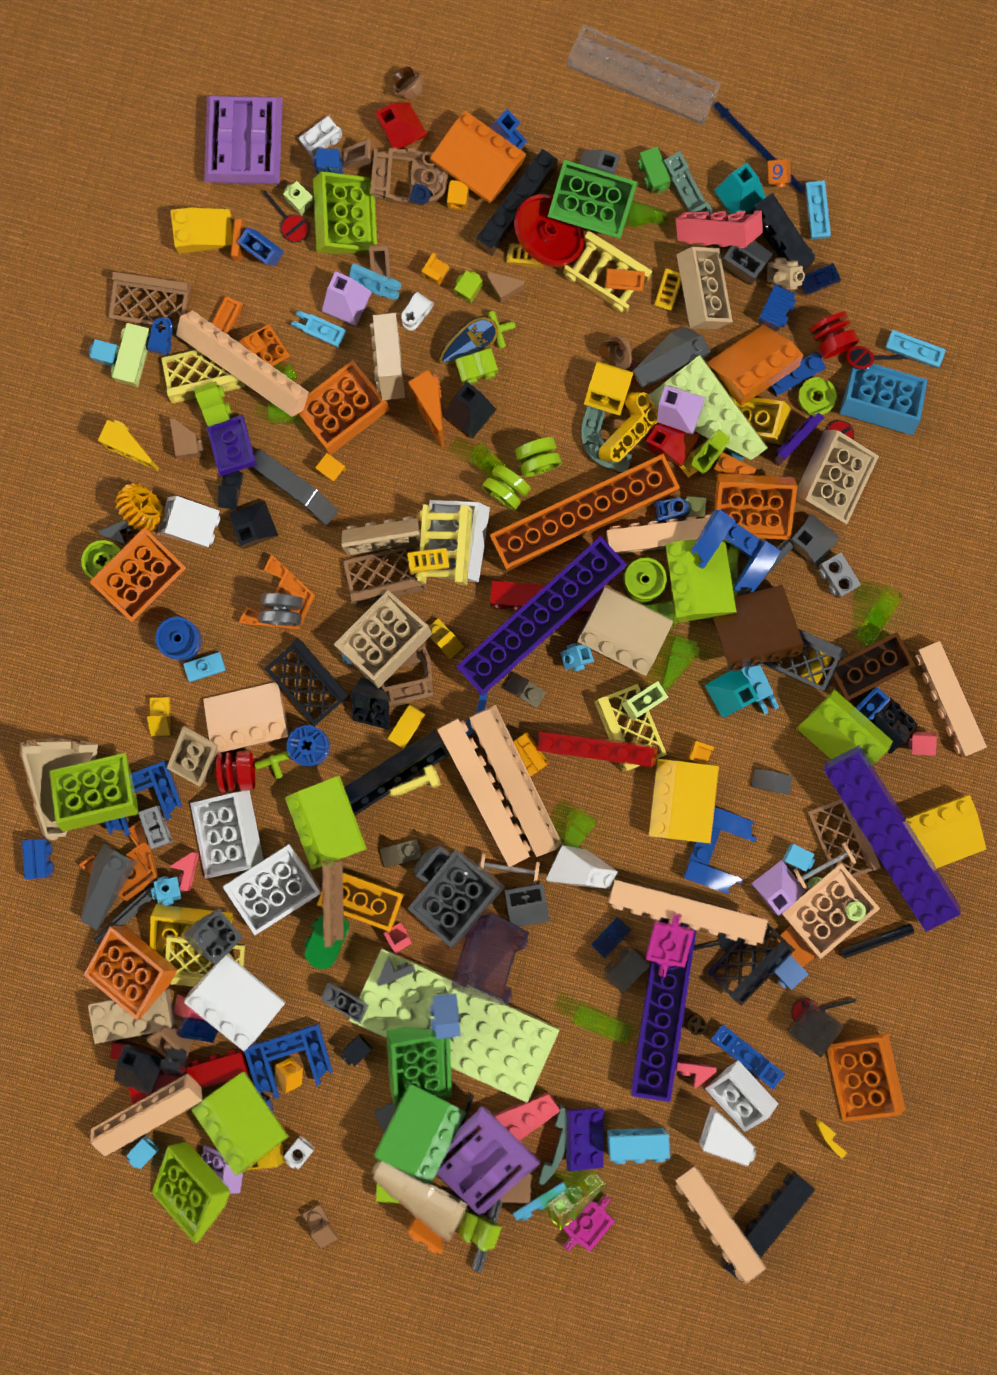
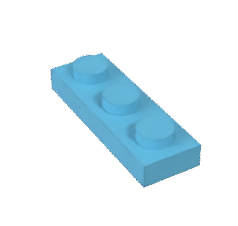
M825 181L806 182L805 190L811 240L830 238L831 232Z
M895 330L891 331L885 347L888 351L936 369L940 367L946 349Z
M561 1182L513 1213L515 1219L525 1221L533 1215L531 1212L538 1208L541 1211L550 1205L548 1201L555 1198L557 1201L565 1196V1191L568 1189L565 1182Z

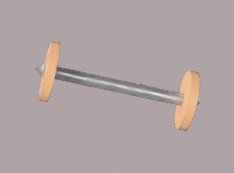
M844 842L842 845L846 852L803 876H801L797 868L794 869L797 876L796 882L801 883L804 890H807L808 887L804 880L848 856L853 864L857 863L852 855L854 850H849Z
M482 853L481 862L477 863L483 869L486 867L534 875L533 884L535 885L537 884L538 876L542 874L539 871V861H536L535 870L486 863V853Z

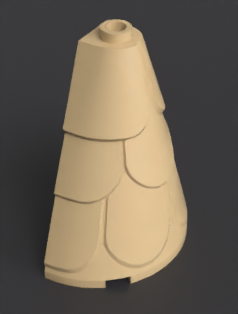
M53 738L27 740L26 745L25 742L20 743V755L34 801L33 807L42 835L46 839L57 840L58 837H65L67 831L62 832L56 824L49 771L95 760L98 749L97 744L87 741H80L78 743L72 741V739Z
M383 1161L381 1163L377 1162L372 1170V1174H374L373 1179L417 1219H420L437 1235L449 1242L466 1209L467 1203Z

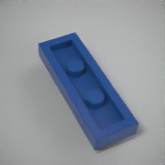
M815 352L802 359L797 369L770 387L777 397L825 370L826 366L818 352Z

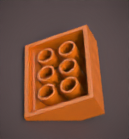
M465 111L450 128L430 157V161L491 203L522 168L526 154Z
M762 325L706 364L722 386L742 406L800 366L803 354L790 340L769 327Z
M352 360L308 394L304 410L298 414L331 456L388 412L390 408L387 401L382 400V395L377 393L375 386Z
M429 370L410 380L408 384L412 401L440 446L444 447L440 382L435 373L431 375Z
M717 474L715 510L723 511L735 519V523L758 538L790 540L797 492L796 480L794 477Z
M143 527L89 583L126 618L133 622L186 567L156 537Z
M125 925L110 926L84 976L134 1019L140 1020L170 985L178 969Z
M888 1033L868 1035L826 1044L843 1122L899 1116L905 1111Z

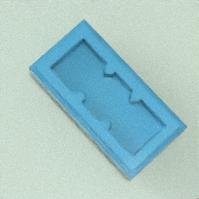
M220 652L183 664L189 682L226 671Z

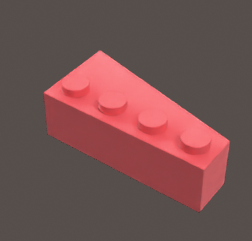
M719 211L709 215V212H684L676 218L677 240L684 241L686 244L696 242L702 243V245L719 244L720 247L731 245L737 248H745L763 233L762 211H754V214L745 215V211H737V213L726 215V211Z
M547 1091L530 1098L528 1102L524 1101L510 1106L505 1110L493 1113V1115L520 1141L560 1111V1107ZM480 1125L475 1127L478 1132L482 1129Z

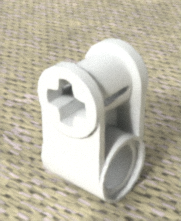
M416 292L402 313L404 328L409 331L416 330L431 311L434 303Z

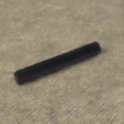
M907 924L840 949L841 956L846 959L914 934V928L912 924Z

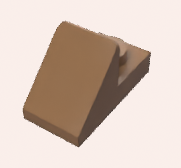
M321 1203L303 1212V1216L312 1231L310 1236L320 1248L339 1239Z

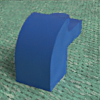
M508 109L503 111L490 126L493 131L519 149L527 142L516 130V127L520 124L519 120Z

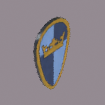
M477 316L469 320L445 344L439 356L440 363H456L455 360L460 357L471 355L490 347L498 336L496 322L487 316Z

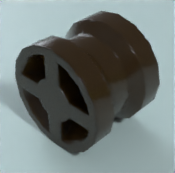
M693 1014L687 1018L686 1027L690 1033L701 1035L705 1032L707 1023L702 1016Z

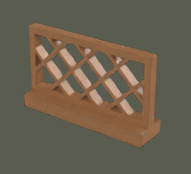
M113 272L112 279L114 281L109 312L110 319L152 325L154 320L150 315L157 309L167 318L175 312H178L180 316L187 313L188 298L192 285L178 281ZM118 285L125 286L129 291L123 298H120L117 294ZM139 289H144L148 296L139 301L134 293ZM158 291L163 292L166 296V299L159 304L153 298V295ZM177 294L184 295L183 303L176 307L171 298ZM132 295L137 304L129 309L123 301ZM151 298L156 307L147 312L142 304ZM169 301L175 309L166 315L161 306ZM120 303L127 310L121 316L114 315L115 307ZM140 306L145 315L137 319L131 312Z
M418 544L343 561L353 606L376 602L387 590L395 597L428 590L427 582L422 584L417 581L418 578H412L408 575L410 567L407 568L405 573L397 569L401 560L409 564V560L404 558V555L407 551H419ZM390 555L398 557L394 566L385 562ZM373 559L380 562L375 571L367 566L369 561ZM357 563L362 567L355 575L350 572L349 565ZM383 564L391 568L386 577L378 573ZM364 569L373 573L368 581L359 577ZM394 571L403 575L398 582H393L389 579ZM376 575L384 579L382 584L377 587L370 584ZM358 579L365 586L362 590L354 592L353 585Z
M842 799L808 811L828 862L833 859L829 855L832 846L843 850L841 855L846 852L845 848L833 844L838 833L848 838L846 841L847 845L850 839L858 842L859 849L857 853L852 855L855 856V860L857 857L865 860L868 868L858 870L853 867V862L849 866L839 861L835 867L834 865L830 866L831 870L842 864L850 868L849 873L852 870L857 871L851 874L854 878L881 868L874 849ZM841 803L845 809L842 818L831 813L834 806ZM820 811L828 814L824 825L816 822L813 814ZM846 814H847V817H848L849 821L846 820V819H844V817H845ZM830 815L841 820L837 830L826 826ZM843 821L852 826L849 836L839 832ZM824 828L835 832L831 842L822 838ZM853 832L856 836V839L851 837ZM825 843H827V844L830 845L829 848H828V850H827V847H826Z
M343 861L322 862L323 940H325V947H331L336 940L344 939Z

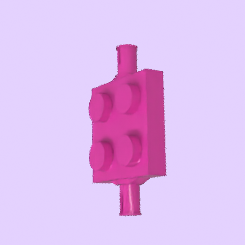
M677 913L673 914L672 923L654 922L646 960L660 964L659 976H662V974L663 977L666 976L668 966L685 967L694 930L679 925L682 917L679 913L678 915Z
M585 1194L581 1197L560 1223V1227L570 1237L563 1246L565 1250L567 1249L570 1252L576 1243L583 1245L589 1251L594 1248L615 1221L604 1209L611 1200L609 1196L605 1194L599 1203L592 1201Z

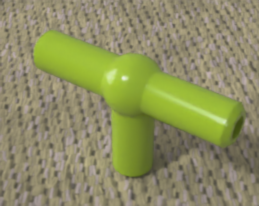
M491 311L488 313V316L497 324L498 336L496 341L498 347L502 349L506 347L502 332L514 329L516 327L515 322L511 321L499 325L495 311Z
M288 751L257 761L254 763V766L258 770L271 765L275 778L279 779L283 775L278 762L291 757Z

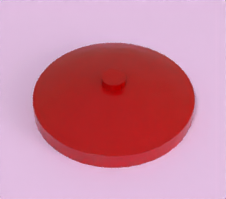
M545 194L531 196L521 204L515 215L514 227L521 246L533 259L546 266L563 267L570 264L580 255L583 249V227L548 217L553 196Z

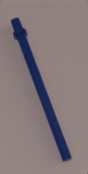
M719 101L714 104L713 107L720 113V117L722 119L725 118L767 161L777 160L730 113L728 107L725 108ZM790 173V184L799 193H802L805 187Z

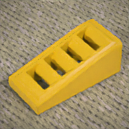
M509 244L506 263L544 268V264L531 258L529 260L526 251L524 259H520L521 251H525L521 244ZM514 250H518L516 259L513 258Z
M665 268L655 300V306L673 310L681 285L679 272ZM667 277H675L678 278L677 282L668 280ZM665 283L676 286L675 290L665 287ZM663 290L671 292L673 296L664 295L662 292ZM660 298L671 300V303L661 302Z
M446 548L407 553L411 574L449 568ZM438 554L442 555L443 564H439ZM431 555H434L435 565H431ZM426 556L427 566L423 565L422 557ZM414 558H418L419 567H416Z

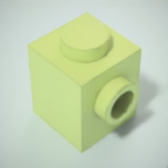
M297 181L286 187L283 194L285 200L302 216L314 204L313 196Z

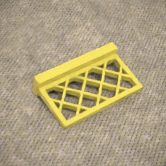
M198 350L161 358L167 384V394L172 404L195 399L194 388L215 381L218 386L222 385L224 392L246 386L238 378L225 372V369L215 366L214 361L210 363L203 359L205 355ZM190 357L198 359L193 367L185 363ZM176 361L179 365L172 371L168 368V362ZM201 362L208 365L204 373L196 370ZM182 366L190 370L185 378L177 374ZM212 368L219 372L216 378L207 376ZM193 373L201 376L198 382L192 383L189 381ZM175 376L182 380L179 386H171Z
M638 684L594 701L609 739L625 741L624 738L628 732L636 736L634 743H637L638 739L642 738L648 741V745H651V743L658 745L661 753L657 754L656 759L667 755L649 710L645 712L643 721L637 718L634 719V721L641 723L638 733L628 729L631 719L628 714L621 712L623 707L621 704L627 701L628 692L634 689L636 694L641 692ZM615 697L621 700L618 710L611 707L609 699ZM619 714L629 718L626 727L618 724ZM644 725L651 728L652 734L650 739L640 735ZM619 763L622 772H626L628 770L640 766L634 764Z
M431 765L424 768L427 775L390 790L392 796H400L428 783L433 788L441 786L442 784L435 767Z
M167 936L166 960L170 963L176 958L182 965L180 968H177L178 971L170 984L194 987L209 971L207 967L212 963L208 962L205 965L198 958L201 954L198 953L196 955L189 948L191 945L184 937ZM171 942H179L183 948L176 952L171 947ZM237 943L233 949H240V956L234 960L236 962L239 961V964L244 967L245 944ZM185 950L192 957L187 962L179 956ZM194 960L201 966L198 971L192 970L188 966Z

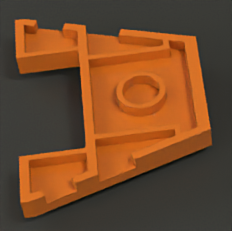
M271 555L264 571L281 579L275 593L303 598V608L292 611L302 616V626L315 599V595ZM249 607L245 608L239 621L247 625L300 630L301 626H280L261 623L258 621L259 612Z
M141 820L129 828L131 832L130 837L137 847L127 853L126 856L137 863L118 894L125 901L134 897L159 878L151 847ZM93 854L80 863V867L91 874L96 855Z

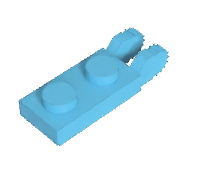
M353 263L350 269V278H353L372 293L394 300L398 298L399 292L396 290L401 288L399 281L393 278L388 279L383 275Z
M297 310L296 315L306 320L307 324L305 326L299 322L292 321V327L336 348L339 347L345 335V329L312 314L309 315Z
M761 666L744 667L741 671L750 681L759 697V700L755 702L758 703L764 715L768 713V709L762 700L768 697L771 706L775 710L778 709V703L773 696L774 693Z

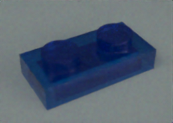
M834 263L805 275L801 285L805 297L841 281Z
M616 917L590 945L606 958L631 929Z
M184 1016L177 1031V1035L180 1038L210 1043L214 1042L218 1030L206 1020Z

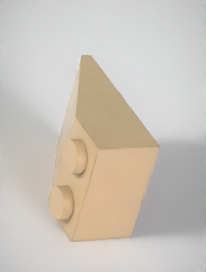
M184 726L167 769L201 787L211 774L216 762L218 745Z

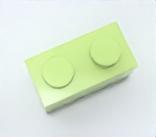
M657 681L621 705L630 719L634 720L667 699L668 696Z

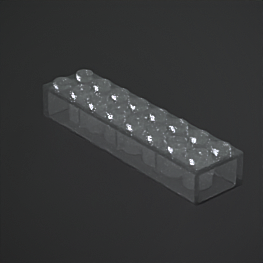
M584 24L568 56V68L701 125H705L722 84Z

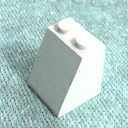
M178 496L168 497L164 508V520L159 525L157 534L204 548L209 547V544L212 545L215 534H213L214 528L220 522V511Z
M562 845L546 880L573 886L610 889L618 871L586 849Z
M711 1106L699 1141L702 1150L749 1166V1162H753L756 1150H754V1146L715 1107Z

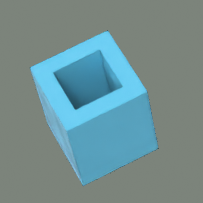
M95 339L94 344H91L89 348L90 358L95 363L112 367L117 361L116 350L118 346Z
M790 844L782 861L806 872L807 869H811L815 859H813V853L795 844Z
M146 1135L126 1156L133 1167L141 1169L160 1148Z

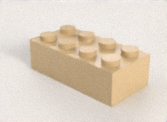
M690 247L677 254L690 328L719 329L732 323L720 250L717 248Z
M396 313L373 315L374 323L370 324L371 335H373L371 339L372 349L376 350L373 351L377 393H381L382 400L405 398Z
M169 988L160 995L140 1020L134 1019L112 999L88 1005L95 1044L155 1033L161 1029H173L176 1027Z

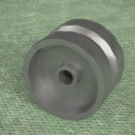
M280 593L261 594L260 605L270 609H264L259 612V622L280 626H301L302 616L292 611L303 608L302 597Z

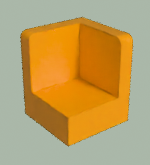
M450 181L447 207L449 209L466 211L469 195L468 186L461 181Z
M432 253L421 271L422 277L439 286L449 269V265L438 260L436 254Z
M328 453L325 454L316 466L318 473L322 476L325 475L332 481H335L341 472L347 470L343 464Z
M694 741L688 760L707 765L714 747Z
M292 1057L275 1066L276 1084L285 1093L302 1085L303 1069Z

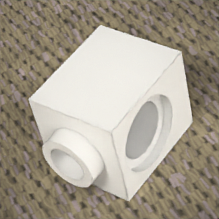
M300 1135L285 1153V1162L291 1168L296 1167L299 1169L314 1151L315 1147ZM295 1149L301 1150L303 1157L296 1158L293 1151Z

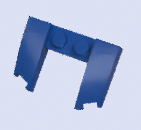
M714 510L690 552L691 554L698 553L702 560L698 566L704 569L721 542L725 540L750 557L733 590L740 591L741 587L750 588L749 592H754L774 564L781 550L767 541H762L735 523V519L723 511Z
M162 761L131 773L135 793L154 786L166 820L171 819L170 813L177 805L182 807L172 772L167 769L168 761ZM126 817L105 822L109 834H113V830H122L124 835L131 834Z
M715 807L711 844L695 842L683 878L729 894L728 889L735 882L740 884L742 879L709 867L712 853L721 830L756 842V836L752 837L751 824H754V821Z
M320 1023L267 1041L251 1044L244 1051L255 1087L260 1095L262 1091L273 1093V1098L277 1099L280 1097L270 1061L293 1053L306 1051L316 1086L322 1083L320 1077L327 1071L333 1072Z

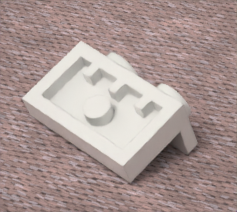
M327 116L299 137V141L313 158V155H317L318 148L326 149L331 144L335 145L341 140L343 135L340 127H337L331 118Z

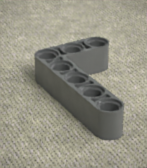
M261 449L256 451L254 456L257 465L252 466V468L301 503L315 518L327 526L338 510L309 483Z

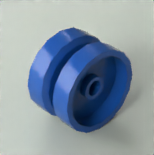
M172 617L163 621L158 627L155 636L156 645L160 652L168 658L177 661H186L193 658L199 652L202 645V635L198 627L191 621L181 617ZM181 636V640L177 642L176 639Z

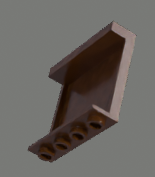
M783 585L736 596L734 599L737 613L710 617L713 620L727 662V671H739L744 667L759 666L767 661L775 662L783 657H795L803 652V641Z

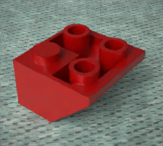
M410 102L392 103L375 112L377 122L391 148L403 149L427 136Z
M660 423L655 426L647 438L646 444L650 452L658 456L664 454L667 460L682 467L701 434L696 431L690 434Z

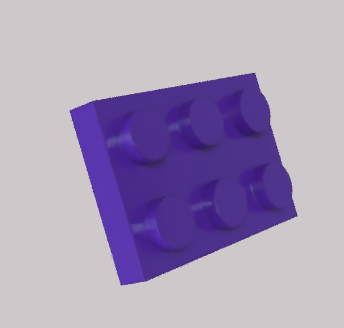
M819 412L815 417L811 414L801 426L802 430L798 428L788 439L790 443L787 444L785 442L775 453L777 457L774 462L780 466L820 424L824 417Z
M243 415L209 427L207 426L220 476L257 465Z
M604 1108L567 1110L566 1170L577 1171L603 1168Z

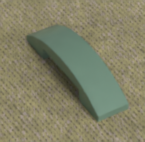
M681 151L665 159L664 164L670 179L688 212H709V215L713 214L714 212L710 204L704 200L688 170L689 166Z
M561 1104L555 1121V1126L561 1128L552 1163L543 1162L538 1179L541 1185L548 1181L556 1171L567 1144V1114L564 1105Z

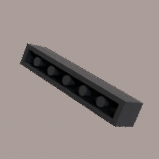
M542 148L476 237V246L490 256L494 254L514 227L518 208L526 199L537 195L557 169L558 159Z
M436 730L431 731L344 787L354 816L390 794V790L404 785L425 771L424 768L431 765L434 766L450 755Z
M795 1171L785 1176L783 1179L784 1184L780 1189L777 1188L770 1196L772 1199L768 1204L761 1206L758 1211L759 1215L755 1220L751 1219L746 1226L747 1230L744 1232V1236L760 1259L815 1191V1188ZM722 1255L721 1264L723 1268L740 1281L734 1272L736 1268L733 1263L729 1264Z

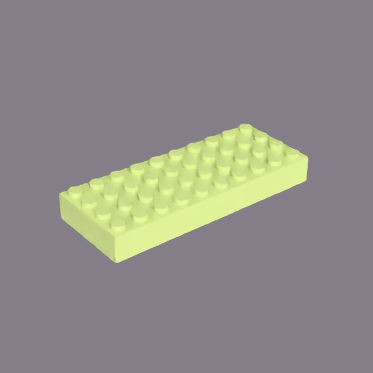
M383 947L360 995V998L369 1005L362 1022L359 1024L351 1018L349 1021L386 1038V1030L401 1027L431 1029V1019H434V1016L431 1017L430 1005L433 1004V996L456 993L461 1036L450 1038L451 1068L528 1102L559 1033V1027ZM388 956H390L395 970L398 969V965L408 962L409 965L414 964L415 973L381 986L377 985Z

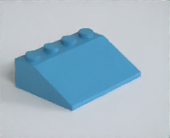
M872 364L870 368L865 370H858L852 367L843 396L840 414L913 435L921 420L927 379L877 364Z

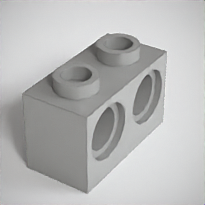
M842 552L818 566L820 568L818 570L823 580H827L830 585L828 588L831 594L837 596V598L844 596L861 585ZM829 564L836 565V573H832L829 570ZM840 580H844L847 583L846 589L839 587Z
M155 806L138 812L151 849L173 843L161 806Z

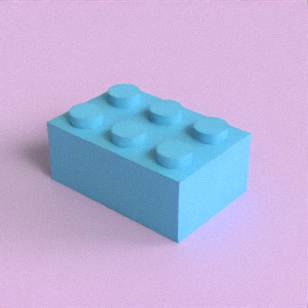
M665 1127L607 1130L608 1155L610 1161H614L615 1164H624L626 1160H634V1163H644L646 1159H653L654 1162H664L665 1159H670L669 1134Z

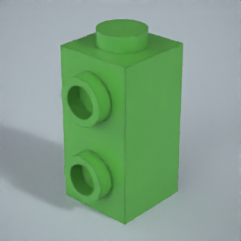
M658 146L641 152L637 165L640 172L643 171L645 175L644 184L646 188L650 189L651 194L656 192L660 194L667 191L671 180Z

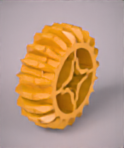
M131 483L124 486L117 493L118 495L115 500L117 505L115 508L119 510L118 514L123 516V520H126L128 525L134 526L135 530L138 528L141 530L143 527L148 531L154 530L163 522L165 507L161 505L162 501L158 500L157 495H154L152 490L149 491L146 486L142 487L139 483L137 485Z

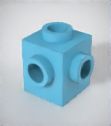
M574 643L568 645L567 650L560 652L565 670L573 669L574 672L585 669L584 665L594 662L591 649L585 645Z
M160 877L154 882V888H151L153 900L157 899L158 904L168 906L173 904L174 901L181 900L177 877Z

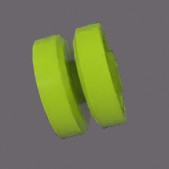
M553 437L531 441L514 451L517 461L524 462L520 466L523 477L537 476L562 465L560 454L554 452L557 445Z
M497 464L491 472L495 479L487 478L482 488L496 501L515 511L521 503L518 496L525 497L531 490V487L513 471Z
M106 540L95 541L89 544L81 558L85 574L92 579L104 567V562L106 565L121 548Z
M639 558L633 561L625 571L623 588L631 599L641 603L650 602L656 599L664 590L667 582L666 572L657 560ZM643 577L648 578L647 583L642 581Z

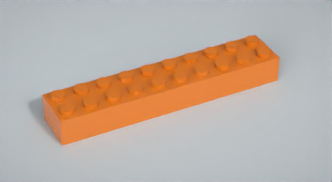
M664 454L500 529L490 534V539L505 571L508 572L653 504V502L677 493L680 487Z

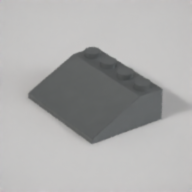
M455 850L410 905L408 910L449 947H454L458 945L505 886L460 851Z

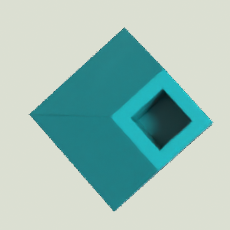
M745 163L731 173L714 190V193L730 214H735L737 211H745L746 215L753 210L757 203L766 198L758 176L748 163Z
M741 670L729 671L704 685L722 719L759 700L750 681Z

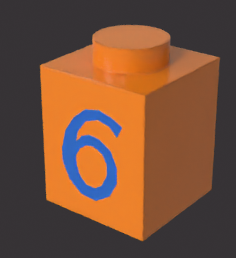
M790 159L768 161V184H774V188L785 187V183H791Z

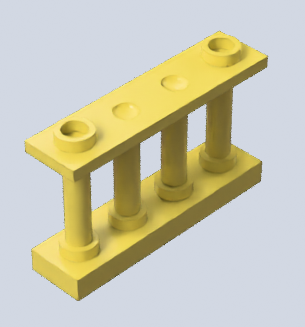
M588 231L584 237L586 248L572 268L567 265L564 267L563 274H565L569 281H576L612 304L616 311L620 313L623 311L627 314L630 305L626 302L634 290H625L619 299L610 293L611 288L604 287L603 289L594 283L608 261L615 262L618 267L617 269L645 271L644 282L646 283L650 279L652 271ZM596 250L601 254L602 258L590 276L586 278L578 272L592 251Z
M423 504V510L420 511V521L422 522L420 551L429 550L430 539H456L458 546L455 551H447L448 558L456 560V568L453 570L439 569L415 573L416 578H418L417 581L426 584L427 577H451L457 584L467 585L473 511L468 505H460V511L457 513L432 512V509L427 504ZM431 520H456L459 522V530H456V532L430 531ZM426 556L422 557L423 565L427 566Z

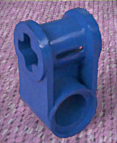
M163 317L153 322L148 342V351L166 356L169 354L174 328L171 319ZM163 323V326H166V329L163 330V327H161L160 324Z
M682 498L653 502L657 515L655 521L659 522L687 516L692 509L691 503ZM682 502L683 509L679 512L678 505Z

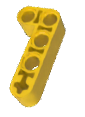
M632 392L627 394L625 404L632 415L600 447L599 457L602 461L619 462L657 423L658 409L647 393Z

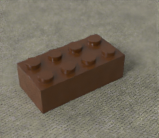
M896 632L841 660L831 681L836 691L848 701L915 667V664L901 637Z

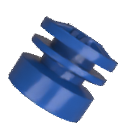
M304 725L296 728L290 734L287 740V751L294 762L302 766L314 767L327 759L330 753V741L322 730L314 726ZM306 741L309 743L312 742V745L310 746V751L308 749L303 748L305 747Z

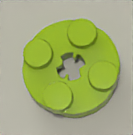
M819 377L807 380L798 391L799 406L808 416L811 414L816 416L818 412L821 415L827 414L833 408L837 397L833 384ZM814 392L822 395L819 402L813 400Z

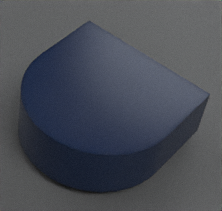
M414 183L409 202L423 206L430 200V190L424 185Z

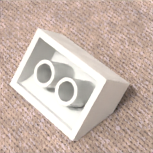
M739 1060L723 1070L705 1088L744 1132L768 1119L778 1105L774 1098Z

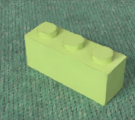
M127 323L126 328L122 329L121 346H118L116 350L117 361L111 369L112 378L116 382L138 387L148 352V342L151 335L149 328Z

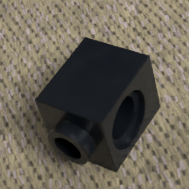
M359 1034L341 1052L343 1054L342 1059L348 1065L352 1064L355 1067L373 1047Z

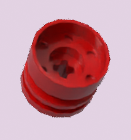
M845 311L826 316L809 329L812 335L817 334L813 338L814 341L824 340L818 346L822 359L839 355L859 343V338L854 329L845 331L851 324L850 320H845L848 317Z
M251 750L238 751L236 760L233 759L231 752L226 754V760L223 753L217 754L215 776L220 793H227L228 787L230 792H235L236 783H238L241 791L255 790L256 776Z

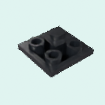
M466 382L454 396L443 416L473 439L497 409L480 391L469 382Z
M265 500L229 514L233 530L242 549L279 536Z
M359 679L352 690V721L389 729V697L382 686L377 688L370 680Z
M892 698L875 716V726L893 741L890 749L887 751L889 754L903 745L918 725L913 717L908 715L901 708L900 704Z
M128 1043L123 1047L117 1062L114 1081L151 1095L161 1070V1062L165 1057Z

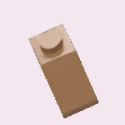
M170 419L177 459L201 457V451H203L202 440L177 420Z
M180 1028L161 1029L147 1038V1041L165 1058L169 1048L185 1050L188 1057L193 1042Z

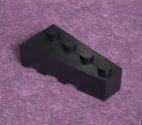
M772 192L754 206L751 214H754V211H762L763 233L761 235L779 258H786L787 261H798V265L803 266L804 271L813 264L816 259L814 257L815 254L807 246Z

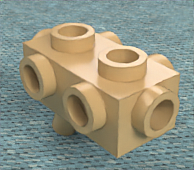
M776 258L774 262H767V282L775 283L780 287L786 286V289L791 290L797 289V286L802 285L805 274L803 266L798 265V261Z

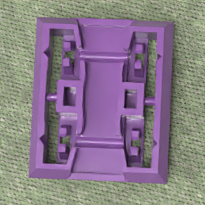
M207 95L205 183L280 184L282 97ZM217 108H219L218 138H216L217 122L215 120L217 118ZM267 109H272V139H269L266 130ZM216 143H218L217 170H215L214 164L216 162ZM268 144H271L270 171H265V153H268Z
M481 1107L457 1130L447 1153L460 1141L463 1144L448 1161L445 1158L443 1159L437 1174L477 1214L482 1215L537 1167L539 1161L487 1108ZM478 1125L482 1127L476 1135L473 1133L467 1140L464 1138ZM520 1164L521 1166L506 1179L505 1176ZM500 1181H502V1183H501L500 1185H498V1186L494 1189L493 1192H490L485 1198L483 1197L487 1192H489L492 1188H494Z

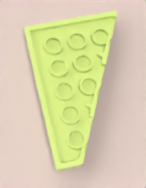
M701 355L649 394L657 409L665 385H671L706 397L694 431L710 438L715 431L721 430L730 437L727 448L750 460H753L768 448Z

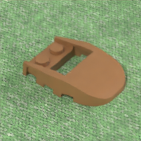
M389 148V152H378V149H374L370 196L396 204H413L409 202L414 183H418L430 190V200L427 204L433 203L444 194L447 187L448 173L430 161L432 152L426 151L424 153L416 151V148L399 150L397 148ZM392 159L412 162L409 197L389 194Z
M425 642L400 667L422 663L426 678L389 687L386 680L381 686L389 697V708L429 698L433 699L431 660L425 647Z

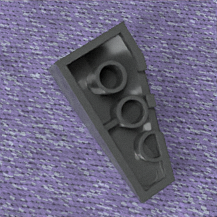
M683 327L670 333L632 372H634L633 374L638 383L643 388L680 371L699 355L704 359L711 351L701 334Z
M103 844L93 862L80 921L95 930L99 929L137 863L135 860L107 844Z
M440 845L425 852L413 867L415 876L428 884L452 853Z

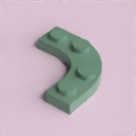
M587 406L581 427V439L586 453L595 463L603 468L619 473L627 471L632 457L630 454H627L619 462H605L600 459L599 449L604 444L600 433L606 411Z

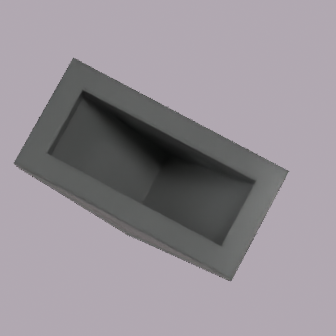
M755 768L751 787L789 795L793 776Z

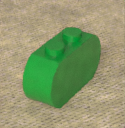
M323 915L319 919L315 918L311 927L314 930L311 937H307L303 946L306 948L304 952L305 958L312 967L326 969L335 964L350 929L349 921L345 916L344 939L336 940L331 947H325V940H323Z

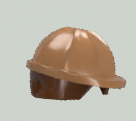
M409 66L397 71L392 79L396 95L403 99H415L423 90L424 82L420 71H416Z
M612 335L601 343L599 354L608 361L609 365L624 370L630 367L632 348L629 341L619 335Z

